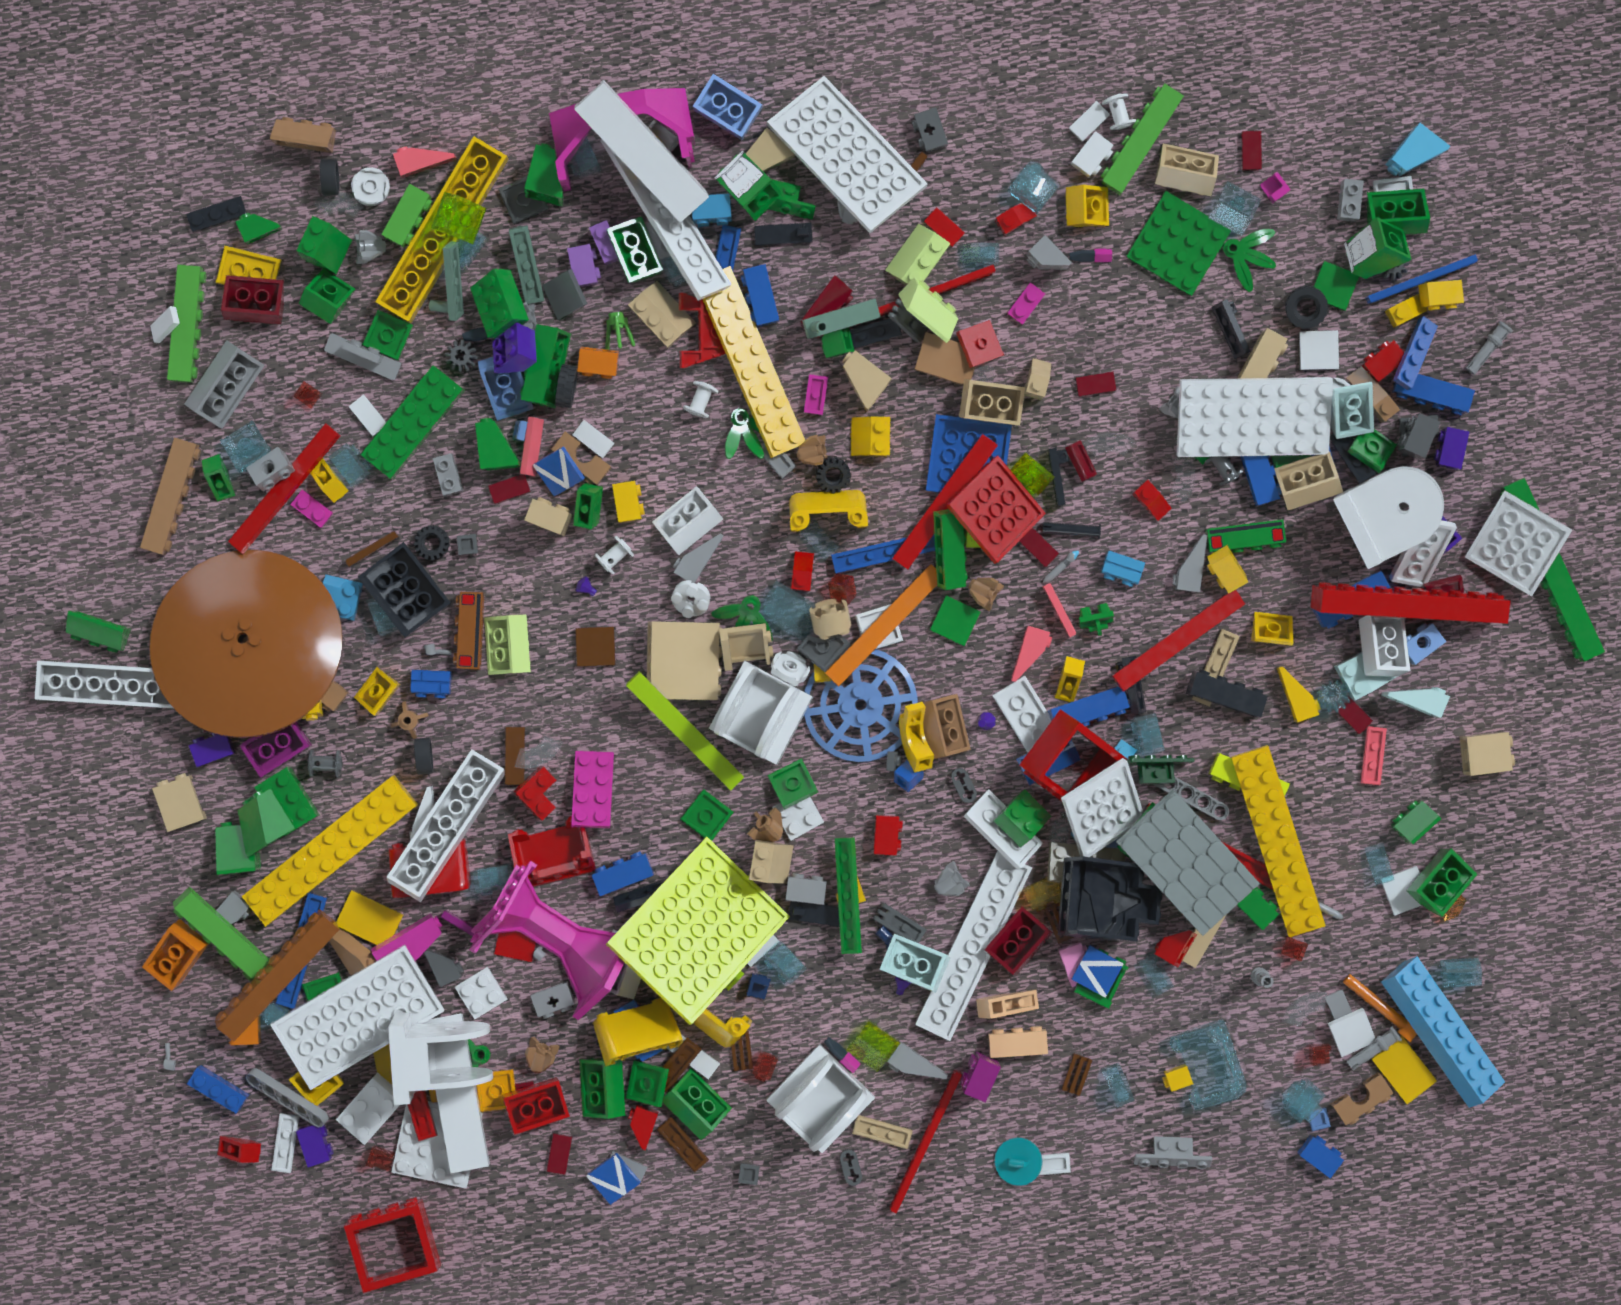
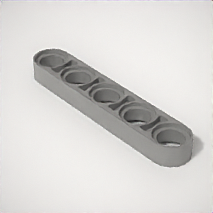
M1176 777L1175 786L1172 789H1167L1164 784H1153L1168 793L1174 790L1186 803L1217 820H1224L1229 814V809L1224 803ZM1188 787L1191 789L1192 794L1189 798L1185 799L1182 797L1181 791L1183 788ZM1201 797L1208 799V805L1204 808L1198 805V799ZM1218 806H1223L1225 809V814L1222 817L1215 815V808Z
M253 1068L246 1075V1080L251 1086L314 1126L323 1127L328 1121L329 1117L324 1110L261 1070Z

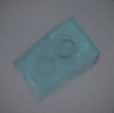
M776 581L760 607L759 612L766 620L802 641L813 632L809 609L811 607L814 609L816 607L815 603Z

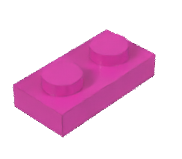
M1029 283L1007 314L1023 325L1045 293L1032 283Z
M809 374L804 413L823 415L828 377Z
M301 490L291 503V506L320 528L325 525L333 514L332 511L304 490Z

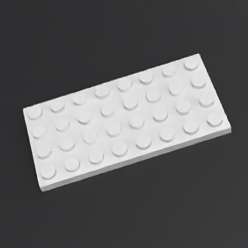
M825 76L767 121V126L869 233L873 232L927 187L926 181Z
M1333 378L1180 379L1177 456L1329 453Z
M403 945L275 1020L270 1025L311 1090L388 1045V1027L395 1013L411 1012L412 1025L423 1024L444 1012V1008L406 945Z

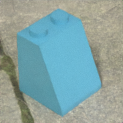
M1419 123L1411 130L1385 165L1391 174L1402 176L1440 156L1450 148V145Z

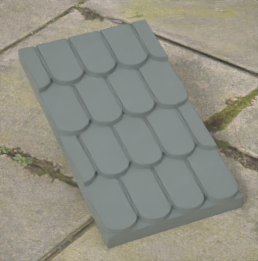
M1171 790L1116 841L1202 936L1260 884L1174 790Z

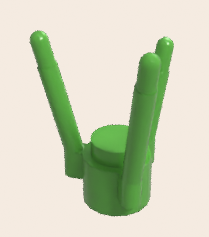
M613 312L608 314L609 320H606L605 349L609 350L611 327L612 330H616L619 349L622 348L620 329L624 327L631 345L635 346L628 325L627 317L624 318V313Z

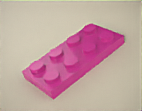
M575 751L572 827L610 828L614 752Z

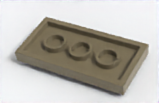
M1049 843L1047 881L1062 882L1064 858L1080 856L1077 844ZM1104 847L1090 856L1125 862V855L1118 848Z

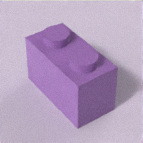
M607 220L589 227L605 265L618 260L606 229L610 228Z
M590 244L567 248L571 269L579 286L599 284L598 279L601 278L599 267L595 268L594 260H597L595 248L591 249Z

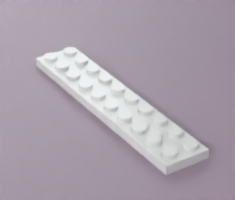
M602 139V145L697 300L699 301L729 288L731 282L691 217L687 216L680 223Z
M997 851L949 951L948 956L950 960L937 992L930 991L915 1025L946 1040H951L991 956L984 949L1005 926L1032 867L1024 864L1022 868L1017 870Z

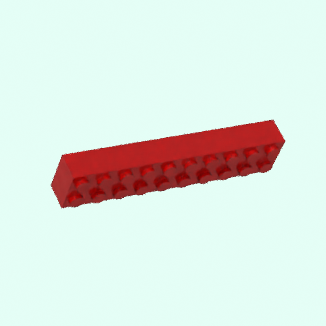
M1319 582V585H1312L1310 608L1321 613L1508 624L1510 600L1504 599V595H1498V593L1494 592L1480 594L1476 591H1468L1467 594L1459 590H1449L1448 593L1441 589L1427 591L1423 588H1412L1411 591L1405 589V587L1396 586L1392 590L1380 585H1375L1374 589L1363 584H1356L1355 587L1345 583H1338L1336 586L1328 582Z

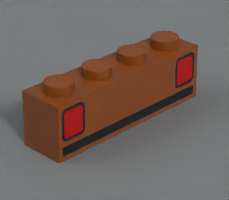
M460 591V595L456 596V607H459V615H455V626H458V634L454 636V645H457V653H454L453 664H457L456 668L481 669L485 594L483 592Z

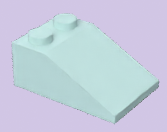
M1372 382L1333 389L1330 427L1336 439L1374 432Z
M1362 652L1334 666L1352 700H1357L1396 678L1395 676H1366Z
M1431 687V689L1387 691L1381 694V696L1437 718L1442 717L1450 696L1445 695V690L1437 687Z
M894 934L880 970L936 993L950 957Z

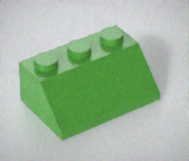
M409 184L381 235L388 241L403 248L406 244L409 245L414 237L412 233L415 227L419 228L423 221L422 214L431 207L432 197L428 193Z

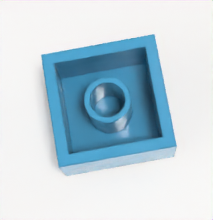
M730 193L708 195L709 198L692 212L693 222L698 227H708L709 223H717V226L728 225V222L732 221Z

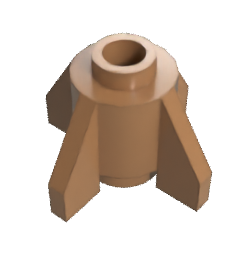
M814 435L806 439L797 450L798 460L802 461L803 464L807 463L815 466L823 464V460L828 459L824 445L826 441L825 435L819 437Z
M978 577L970 582L968 589L970 590L969 594L972 595L977 604L990 611L993 601L1004 588V585L998 583L999 581L994 578Z
M406 701L402 702L403 712L399 715L398 722L392 723L391 727L400 726L404 730H409L413 739L418 738L415 728L419 724V719L428 717L429 714L418 715L416 712L409 710ZM407 717L411 719L410 724L404 721Z
M776 807L768 813L770 816H761L757 811L754 813L757 817V829L753 827L747 833L753 840L775 842L781 838L783 833L781 812Z
M531 1037L529 1047L525 1052L527 1064L531 1071L535 1073L546 1071L554 1063L555 1055L558 1053L560 1046H548L544 1043H539L535 1037Z

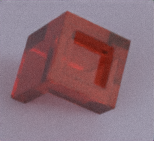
M303 381L293 397L312 409L323 393Z
M836 574L828 583L830 599H835L838 603H842V599L849 605L857 595L853 576Z
M1287 936L1281 954L1302 962L1308 944Z
M1328 1043L1309 1044L1310 1064L1317 1066V1064L1330 1063L1329 1050H1331V1045Z
M374 1145L365 1166L371 1168L376 1166L388 1171L391 1168L395 1152Z

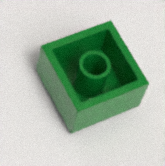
M1024 789L1010 801L993 821L1021 848L1036 835L1052 816Z

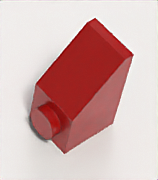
M1025 200L997 216L994 221L1005 237L1037 217L1029 202Z
M1146 480L1132 493L1157 521L1172 509L1163 495L1149 480Z
M795 551L792 590L810 591L814 553Z
M1188 930L1164 937L1163 940L1157 943L1154 954L1179 967L1198 934Z
M637 1104L636 1109H631L628 1119L632 1120L630 1126L642 1150L646 1151L659 1112Z
M220 1136L217 1155L239 1163L259 1162L261 1143L248 1139Z

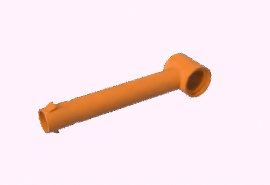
M1351 974L1344 979L1343 983L1396 1025L1399 1028L1397 1032L1410 1043L1412 1042L1417 1033L1408 1020L1361 984Z

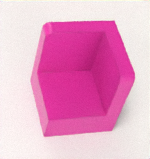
M1278 172L1260 184V187L1272 203L1291 190Z

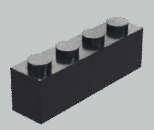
M1199 669V672H1192L1185 694L1256 718L1262 717L1268 698L1267 695L1263 694V690L1253 687L1252 690L1246 689L1245 684L1236 681L1234 684L1227 682L1228 678L1222 676L1211 677L1209 676L1210 672Z

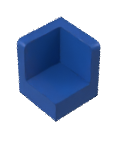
M906 760L894 771V782L909 792L923 779L924 770L914 772L908 760Z

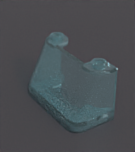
M1216 1020L1170 1037L1172 1050L1176 1051V1053H1182L1193 1081V1089L1191 1094H1189V1100L1195 1110L1237 1100L1246 1092V1081L1224 1020Z

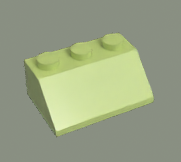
M918 224L885 271L904 285H907L913 278L919 282L921 280L925 281L949 248L950 243L937 233Z
M913 278L898 294L907 311L947 343L958 321L955 313L956 309L949 302L945 304L942 301L943 298L936 291L932 293L929 290L930 287L923 280L919 282Z
M527 615L485 617L488 675L530 672Z

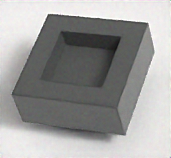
M476 534L457 536L459 555L478 553Z
M888 751L886 770L895 771L902 765V756H900V752Z
M741 1163L738 1183L757 1185L760 1165Z

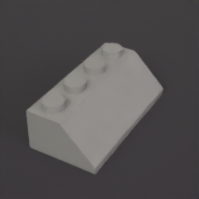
M226 340L184 404L222 429L264 367V364Z

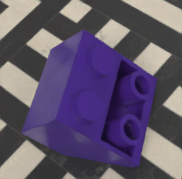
M516 322L493 341L494 373L525 371L537 362L535 331Z

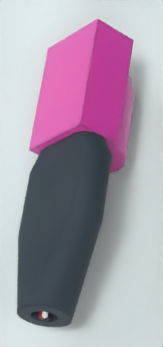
M1098 248L1094 249V251L1081 250L1069 253V259L1079 262H1112V249Z
M484 327L474 328L462 333L464 341H481L488 338Z
M830 1037L824 1041L829 1050L840 1059L839 1062L847 1070H850L852 1073L857 1070L861 1063L849 1052L847 1053L839 1043Z

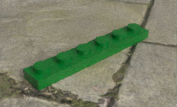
M855 837L834 838L841 954L862 953Z

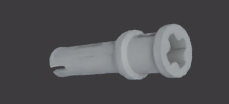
M1499 321L1492 334H1488V340L1483 347H1481L1465 368L1473 375H1476L1497 347L1503 345L1502 341L1513 330L1502 321Z
M1258 967L1251 972V980L1258 986L1269 988L1273 985V978L1265 969Z
M1391 1026L1388 1032L1382 1036L1378 1035L1376 1041L1346 1061L1354 1071L1383 1050H1389L1391 1045L1397 1041H1402V1038L1395 1028Z

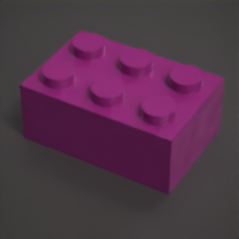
M295 722L274 733L252 737L239 746L260 778L311 747L312 744L299 724Z
M976 1051L975 1055L971 1054L967 1064L969 1065L968 1072H963L960 1083L964 1094L986 1103L1001 1066L998 1060Z

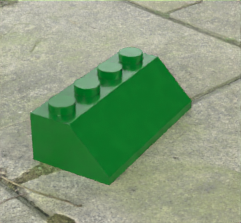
M537 324L536 329H534L537 362L524 372L525 382L520 391L521 400L556 409L555 401L561 365L565 364L571 333L556 327Z

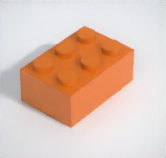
M179 919L167 929L142 968L172 991L183 982L209 943Z

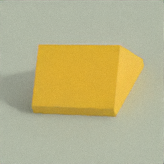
M1254 612L1251 641L1293 645V616Z
M376 667L354 698L371 714L376 716L401 684Z
M299 1071L289 1079L303 1097L316 1106L344 1084L339 1074L311 1090Z

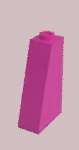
M430 913L371 949L372 954L377 961L399 947L406 945L416 961L442 934L440 929L442 924L437 916L433 917Z

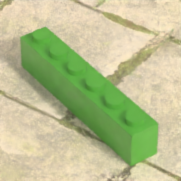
M1165 83L1162 88L1157 87L1152 95L1155 97L1152 104L1147 103L1142 111L1145 115L1141 120L1137 119L1132 126L1133 134L1125 137L1121 144L1124 148L1121 152L1116 151L1111 159L1114 162L1110 169L1106 167L1101 175L1103 178L1101 183L1119 195L1124 191L1184 95Z
M177 264L174 307H176L180 324L171 332L167 380L193 383L194 379H197L198 368L195 367V360L199 359L197 340L200 341L201 329H198L199 321H202L203 318L200 304L204 302L205 296L204 291H202V283L206 282V272H203L204 269L200 266Z
M190 886L173 902L174 913L181 919L184 917L188 921L187 924L194 931L198 930L201 932L202 938L209 944L212 942L216 946V951L222 956L226 955L230 959L229 962L236 969L238 967L244 971L243 975L249 981L255 978L256 973L260 969H264L268 965L270 959Z

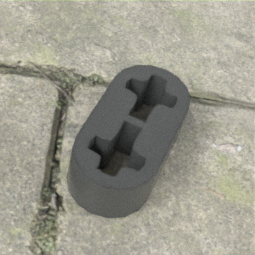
M963 768L953 770L951 779L960 798L968 803L974 801L977 792L967 771ZM958 771L961 774H965L963 777L965 784L963 785L954 778L957 776L956 772ZM964 786H967L969 791H973L971 799L963 797V794H965Z
M845 1149L840 1155L844 1177L849 1185L855 1186L862 1180L858 1157L854 1150ZM846 1153H849L850 1156L854 1155V1158L851 1159V1166H849L847 1160H843L846 1157ZM852 1168L855 1174H859L856 1177V1181L848 1179V1176L851 1175L850 1169Z

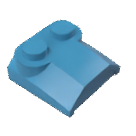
M325 575L323 585L335 602L339 616L355 621L363 584Z

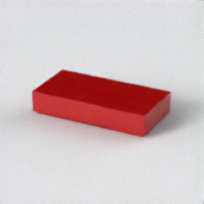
M937 207L924 221L935 233L948 241L951 247L965 234L961 228Z

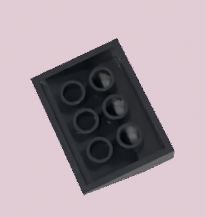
M404 542L358 576L359 580L404 638L451 605V602Z

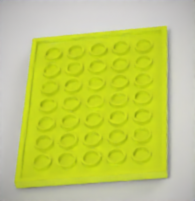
M706 837L606 945L691 1025L790 916L753 880H749V877Z

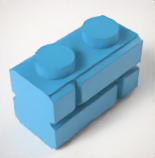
M1107 551L1100 573L1104 574L1103 578L1112 581L1115 578L1123 580L1122 584L1133 587V584H1139L1145 562Z

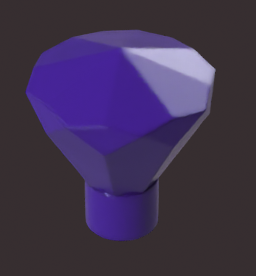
M584 576L577 582L575 591L588 593L591 596L596 594L597 590L592 587L588 577Z
M983 712L978 717V725L983 730H991L995 726L996 718L992 713Z
M895 976L896 994L903 995L904 990L911 983Z

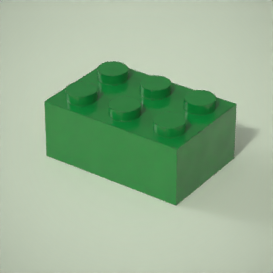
M494 268L470 287L488 338H498L516 322L524 325L529 321L511 270Z
M290 766L254 787L257 792L262 790L263 793L271 789L295 829L284 836L289 835L320 816Z

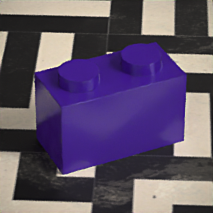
M1445 427L1443 431L1441 430L1438 436V442H1441L1440 447L1436 449L1434 454L1436 465L1461 470L1470 432L1451 427Z
M211 733L212 737L204 739V736L194 739V744L189 745L196 767L235 754L236 752L230 737Z
M311 1124L296 1130L307 1167L331 1160L334 1152L331 1143H327L326 1136H328L325 1125L319 1128Z

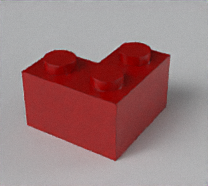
M539 766L513 793L538 820L543 821L556 808L543 793L557 780L544 766Z

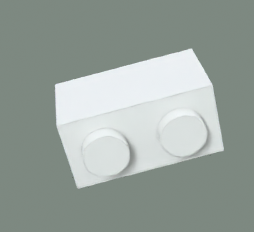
M1095 131L1071 162V165L1088 178L1091 175L1096 176L1102 168L1099 165L1102 160L1107 161L1112 155L1113 151L1111 148L1113 144Z

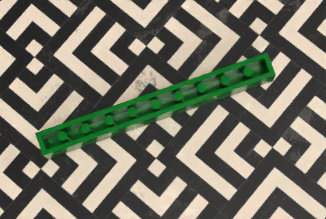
M1525 478L1500 488V497L1506 491L1539 510ZM1558 553L1540 583L1544 590L1547 589L1550 595L1548 597L1550 605L1556 608L1558 613L1556 618L1559 624H1563L1566 630L1564 632L1566 640L1571 642L1574 647L1572 649L1576 660L1579 659L1580 662H1585L1604 653L1605 650L1560 553Z

